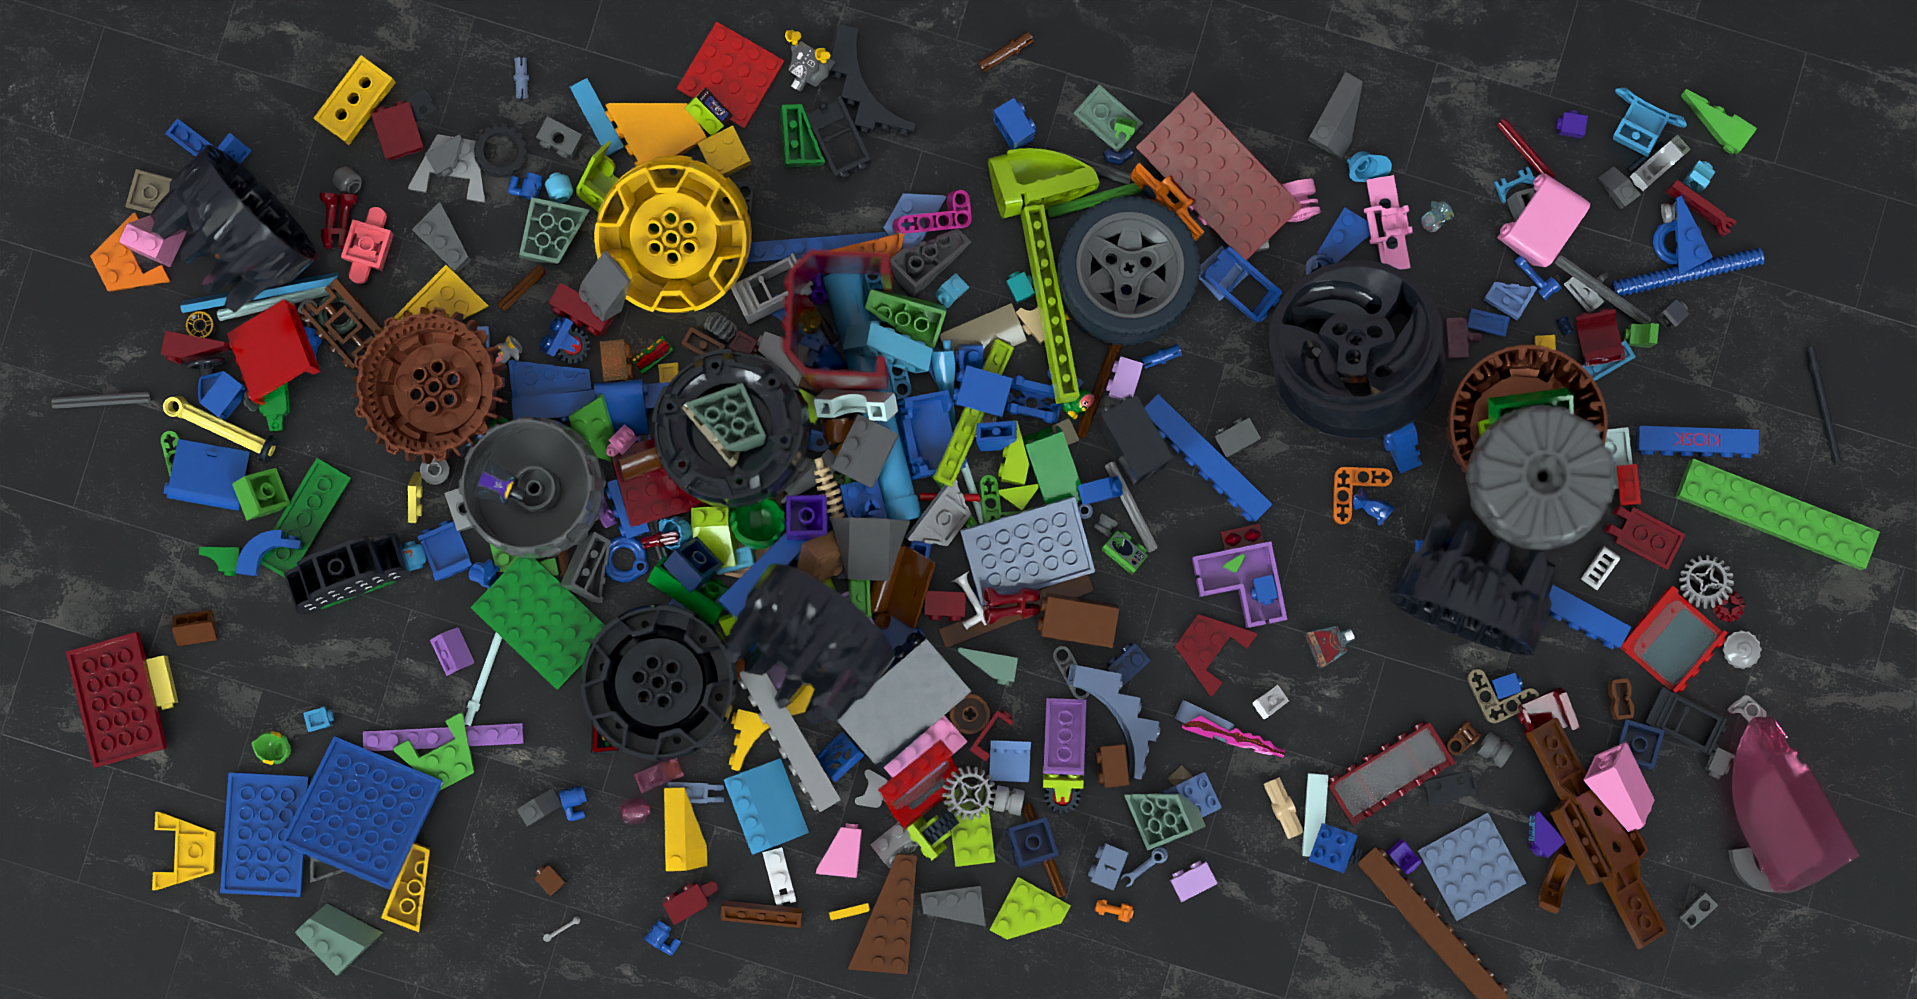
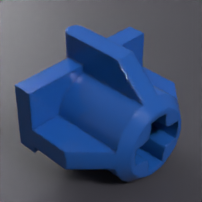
M490 559L484 564L476 562L469 570V578L471 581L477 582L489 589L498 579L496 572L500 568L493 565Z

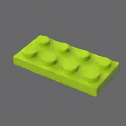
M983 786L981 787L982 789L978 792V798L980 802H982L984 797ZM960 787L954 790L955 801L961 793ZM965 788L967 791V795L965 798H967V796L973 798V795L971 794L973 788L972 790ZM971 801L959 805L962 809H973L976 807ZM985 807L986 815L980 811L981 818L979 819L976 818L975 814H973V820L968 819V814L965 820L961 819V813L956 817L960 823L951 829L956 867L995 862L988 807Z

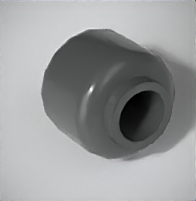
M343 166L335 171L332 183L342 194H355L361 188L362 179L352 167Z

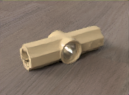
M1280 777L1265 783L1266 792L1272 802V809L1276 818L1280 820L1287 838L1290 839L1303 833V828L1296 815L1295 806L1290 796L1287 795Z

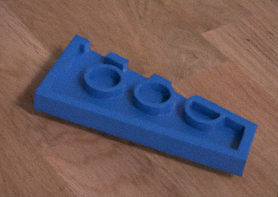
M508 360L513 398L592 390L589 369Z

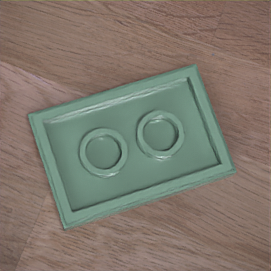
M1100 84L1073 113L1075 117L1115 152H1119L1128 142L1125 140L1126 133L1120 132L1118 138H1115L1116 130L1114 128L1118 116L1137 121L1133 135L1143 125L1141 120Z

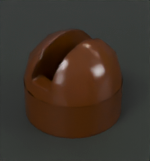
M884 612L877 613L874 623L879 628L887 629L891 622V616Z

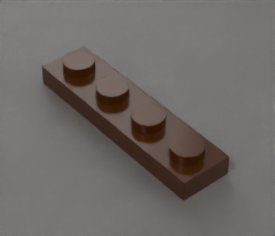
M722 901L721 921L801 928L802 908Z

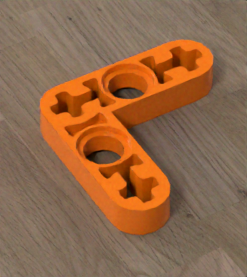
M1339 468L1334 474V521L1337 524L1344 525L1351 520L1353 486L1385 487L1391 483L1392 473L1384 468ZM1342 471L1349 475V478L1345 479V485L1349 484V488H1337V484H1342V478H1338V474H1341ZM1364 471L1369 475L1367 482L1363 483L1358 480L1359 472ZM1371 471L1375 472L1374 476H1380L1384 472L1388 479L1384 483L1380 479H1374L1375 483H1371L1373 478ZM1344 490L1348 493L1347 501L1342 502L1338 499L1337 494L1339 491ZM1337 504H1348V508L1344 507V514L1348 515L1347 518H1344V521L1337 517V514L1341 512V507L1337 508Z

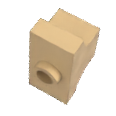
M1021 307L1015 313L1024 324L1022 329L1028 336L1032 334L1041 345L1044 342L1038 307L1031 311L1024 310Z

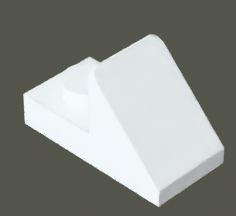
M1277 685L1252 704L1262 718L1266 719L1289 702V700Z

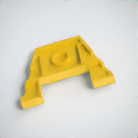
M155 812V830H175L176 835L174 872H153L152 890H159L214 873L216 832L162 812Z

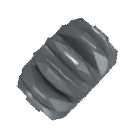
M716 312L708 315L704 323V328L708 333L725 343H730L738 331L737 325Z

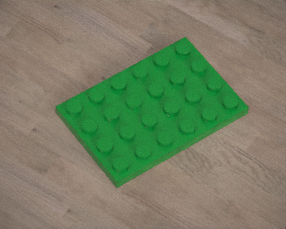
M518 557L470 607L557 690L583 664L592 641L606 626L568 589L561 586L560 582L535 558Z

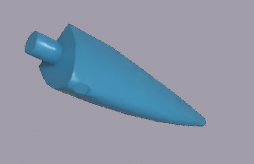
M951 339L943 340L944 349L932 351L931 362L938 392L949 390V394L953 397L956 372L954 348H951ZM953 405L948 414L953 428H956L955 408Z

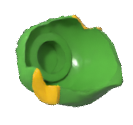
M264 732L251 743L256 756L266 764H281L291 754V746L288 743V739L279 732Z

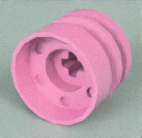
M1303 179L1282 184L1303 206L1287 222L1303 221L1321 212L1320 207H1310L1317 204L1318 199H1308V196L1316 192L1313 179Z

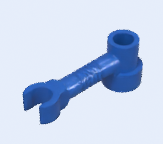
M1521 255L1514 261L1540 288L1538 293L1543 299L1546 300L1553 293H1557L1561 289V286L1554 278L1550 277L1547 281L1540 278Z

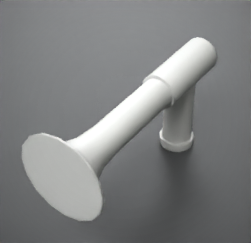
M968 572L952 581L960 585L964 592H966L977 615L962 622L966 630L980 621L983 622L984 626L987 625L983 617L984 607L981 606L968 583Z

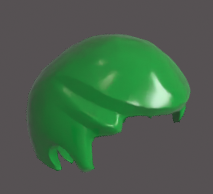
M769 498L754 505L734 508L730 515V525L736 539L744 546L754 550H761L772 546L782 536V532L786 527L784 508L779 506L774 499L769 500Z

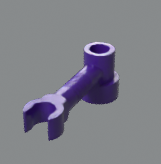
M819 273L813 278L815 286L811 299L817 304H822L827 300V293Z

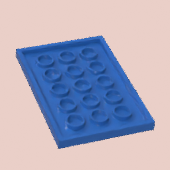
M228 773L220 893L302 896L304 854L283 846L281 841L309 787V777Z

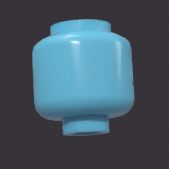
M553 173L545 182V188L551 201L564 203L573 194L571 181L567 175Z

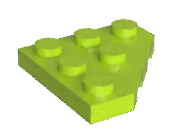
M1017 877L989 930L1005 939H1010L1061 924L1071 905Z

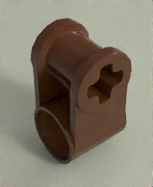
M1470 720L1458 728L1456 733L1445 742L1444 746L1451 756L1462 754L1482 736L1481 732L1478 733L1471 726ZM1453 741L1459 744L1457 752H1453L1450 748V744Z

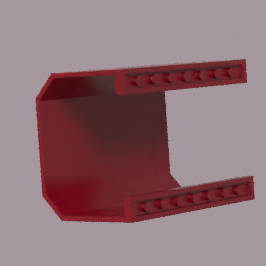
M810 250L789 269V275H785V287L788 296L784 295V308L787 316H783V328L786 332V337H782V349L786 357L812 388L888 391L889 369L885 357L877 356L876 373L807 370L798 360L800 298L803 287L819 273L881 275L884 291L893 292V267L890 253Z

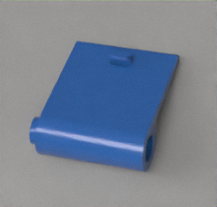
M642 379L594 383L595 399L598 395L604 394L615 433L625 424L635 435L649 434L644 395L648 394L647 382L643 383Z

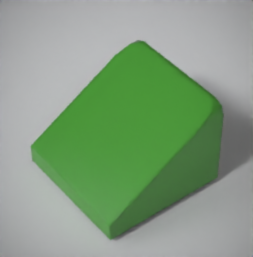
M1239 555L1222 567L1232 573H1237L1245 555Z

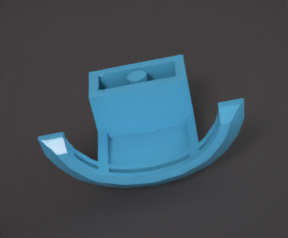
M1626 88L1615 90L1631 106L1614 133L1613 140L1648 157L1666 123L1686 127L1687 124L1684 117L1661 110L1640 99Z

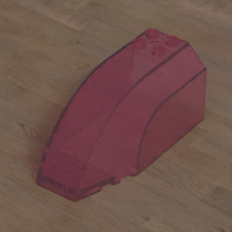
M1754 717L1742 735L1734 760L1732 792L1735 811L1742 832L1760 863L1761 871L1768 877L1771 889L1776 893L1795 892L1822 880L1860 855L1807 763L1803 765L1797 758L1798 751L1796 748H1790L1786 743L1787 736L1773 717Z

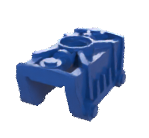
M1020 375L1015 376L1010 389L1018 390L1022 396L1016 398L1012 393H1009L1004 411L1011 415L1020 414L1042 419L1041 421L1046 423L1054 422V424H1057L1061 403L1046 405L1045 401H1041L1047 397L1055 399L1053 384L1050 386L1025 380ZM1033 398L1037 403L1036 407L1029 408L1026 405V400Z

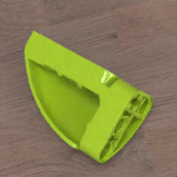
M1034 148L1013 149L1007 151V154L988 158L992 188L1003 219L1019 215L1024 207L1044 205V210H1047L1048 207L1072 201L1096 190L1100 183L1092 167L1071 156L1055 151Z

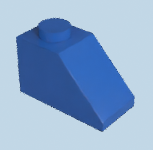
M1016 421L977 423L976 442L981 451L1002 450L1017 441Z
M1119 476L1078 485L1083 505L1102 502L1124 495Z

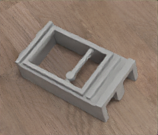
M793 253L790 254L791 256L735 283L731 287L748 324L784 307V295L788 296V292L786 291L772 298L764 281L792 268L800 260V258L796 260ZM812 281L801 289V295L806 294L808 296L812 294L810 288L813 285ZM762 283L769 298L768 301L759 304L752 290V287Z

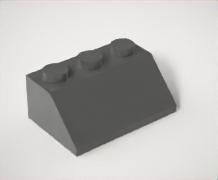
M858 414L831 468L873 489L899 435Z

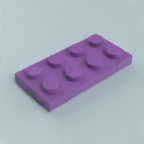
M1047 698L1044 774L1084 775L1086 700Z

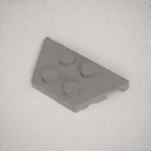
M955 480L952 487L943 486L906 535L908 540L922 541L928 544L935 543L942 546L950 544L971 516V512L965 504V498L957 485V480Z

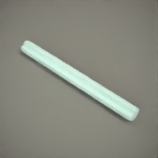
M326 287L283 294L246 303L235 313L228 308L218 310L217 317L220 321L265 311L283 299L292 303H299L306 299L311 300L329 295V293L325 290Z

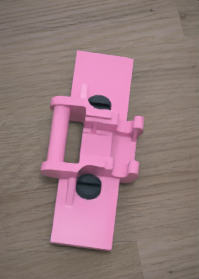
M1394 175L1368 179L1366 181L1371 207L1365 208L1364 213H1367L1371 235L1370 244H1378L1381 263L1389 264L1400 270L1409 269L1410 263L1405 240L1406 235L1413 233L1412 227H1409L1407 220L1409 207L1408 205L1399 207ZM1378 212L1381 215L1384 237L1380 238L1375 213Z

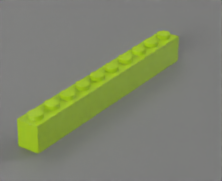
M1044 205L1028 206L1023 208L1020 215L1056 404L1073 402L1078 399L1080 394Z

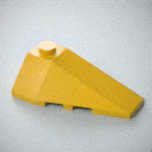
M685 787L664 788L666 871H687L707 866V844L701 833Z

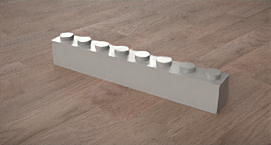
M744 671L740 672L741 678L738 679L743 690L746 688L749 690L751 695L748 698L753 707L756 705L759 707L761 712L758 715L763 724H769L771 730L768 732L773 741H779L781 747L778 749L783 758H789L791 762L789 768L794 776L798 774L801 782H799V785L804 794L806 792L810 794L812 799L809 802L814 811L818 809L822 812L839 802L841 799L787 707L777 708L774 700L777 690L767 673L761 676L745 673Z

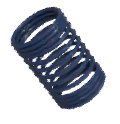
M1567 316L1557 320V323L1561 324L1559 326H1561L1560 328L1564 336L1574 332Z

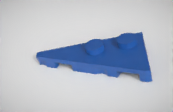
M1682 196L1677 197L1675 203V212H1677L1675 231L1678 275L1713 257Z

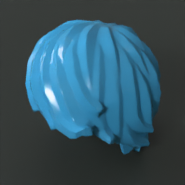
M673 516L669 519L664 518V521L663 519L659 521V530L661 532L678 531L680 533L677 543L665 545L670 550H676L693 538L691 524L684 517Z

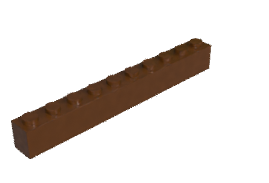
M1372 847L1359 859L1357 865L1476 999H1509L1506 994L1509 991L1502 983L1497 984L1493 980L1495 976L1488 968L1483 969L1479 964L1482 962L1474 952L1470 954L1467 951L1468 945L1461 938L1457 939L1452 934L1455 931L1447 922L1445 924L1442 923L1439 919L1441 917L1439 912L1434 907L1430 909L1426 905L1428 900L1421 893L1417 894L1412 889L1414 885L1407 877L1405 879L1399 874L1401 870L1394 862L1390 864L1385 859L1388 856L1380 847L1378 849Z

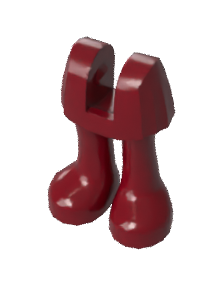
M320 193V201L326 205L325 229L321 230L325 249H332L334 234H339V249H344L349 233L350 210L357 201V195L340 194L339 228H335L338 194Z
M993 587L984 588L983 597L987 606L983 609V617L986 624H993L998 619L1008 616L1021 615L1022 619H1027L1040 613V605L1025 604V601L1039 600V590L1022 588L1016 593L998 594ZM1017 603V606L1002 608L994 607L1003 604Z

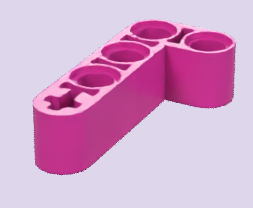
M964 190L952 191L947 196L948 211L897 217L893 221V230L898 234L967 227L971 223L972 218L969 195ZM957 194L961 197L960 204L955 202ZM959 214L963 216L962 224H959L957 221ZM940 216H942L945 220L943 226H941L938 222V218ZM921 218H924L926 221L924 228L919 224ZM911 222L912 226L901 227V223Z

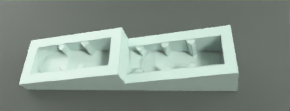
M1308 773L1302 842L1303 856L1311 855L1321 824H1325L1328 774Z

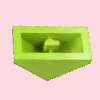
M1034 484L999 490V496L1020 511H1023L1039 489V486Z

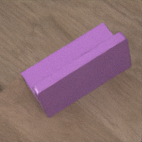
M458 627L441 633L430 640L446 676L474 664V659Z

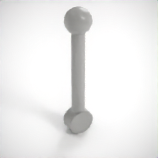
M576 916L571 922L551 934H545L543 936L544 941L549 942L553 936L574 924H579L580 918Z

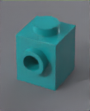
M1017 271L1008 276L1009 280L1006 281V284L1017 304L1035 295L1032 288L1034 284L1030 275L1026 276L1025 272L1020 274Z

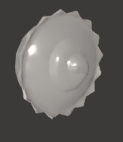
M1749 631L1733 632L1724 642V658L1735 668H1751L1761 657L1760 652L1762 648L1760 647V641L1757 640L1756 635H1752Z

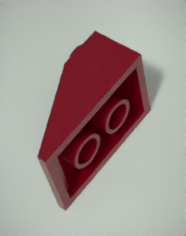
M165 331L161 354L172 363L182 364V361L189 362L230 351L231 348L229 344L222 341Z

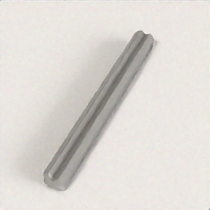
M1115 462L1106 464L1105 468L1110 477L1119 476L1124 494L1120 498L1147 551L1152 552L1156 550L1157 545Z

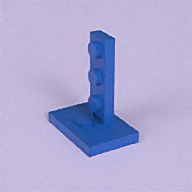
M178 118L165 133L194 156L206 145H212ZM230 133L218 147L240 164L252 151Z

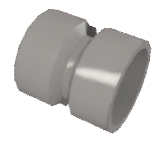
M997 785L993 810L999 812L1008 810L1009 814L1020 816L1025 791L1019 789L1010 791L1008 787Z

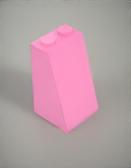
M150 215L126 225L120 238V243L138 254L171 267L186 231L181 229L164 240L159 239L151 232L155 222Z
M1625 742L1595 755L1584 778L1585 783L1628 832L1642 828L1646 823L1648 814L1652 810L1654 798L1628 744Z

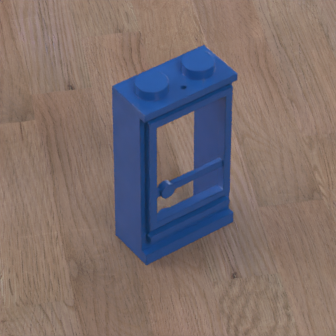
M1225 246L1200 276L1251 319L1252 322H1262L1269 314L1267 312L1271 306L1274 307L1281 299L1282 291L1230 246ZM1238 263L1244 270L1226 290L1219 283L1232 267ZM1246 271L1269 290L1252 312L1229 293L1233 291V287Z

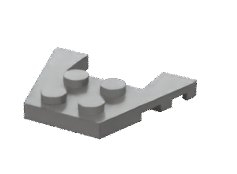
M437 134L428 152L454 137ZM463 139L464 142L457 166L453 169V173L448 176L469 179L467 200L485 203L481 169L474 158L476 141ZM426 156L409 184V190L427 193L430 173H435Z

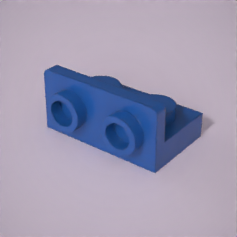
M983 344L959 345V351H955V361L960 363V369H964L965 366H971L982 370ZM956 370V382H961L958 380L960 370Z

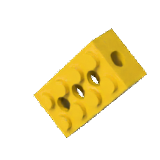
M361 55L315 115L314 119L349 145L396 82L392 77ZM371 81L368 88H363L364 82ZM353 97H359L357 103L351 104ZM347 112L346 118L339 120L340 114Z

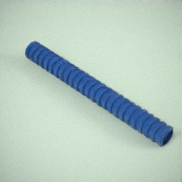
M1758 247L1756 250H1745L1744 253L1742 251L1738 252V254L1733 253L1732 256L1728 254L1726 257L1724 255L1720 258L1715 257L1714 260L1711 258L1680 275L1677 274L1678 268L1675 266L1672 269L1667 268L1666 271L1662 269L1660 272H1649L1648 275L1646 273L1642 276L1637 275L1636 278L1632 276L1630 279L1628 277L1624 280L1619 279L1618 282L1614 280L1612 282V290L1619 296H1626V294L1631 295L1632 292L1637 294L1638 291H1649L1650 288L1654 290L1656 287H1667L1668 284H1679L1680 281L1684 283L1686 280H1697L1698 277L1702 279L1704 276H1715L1716 273H1727L1728 270L1732 272L1734 269H1745L1746 266L1750 268L1752 265H1763L1765 261L1764 253Z

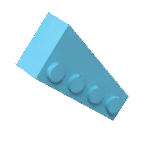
M875 321L847 327L843 350L848 352L853 349L859 351L858 355L863 357H885L887 363L894 362V367L916 374L929 370L933 349L925 346L924 342L911 340L910 336L895 333L894 329L879 326L880 324Z

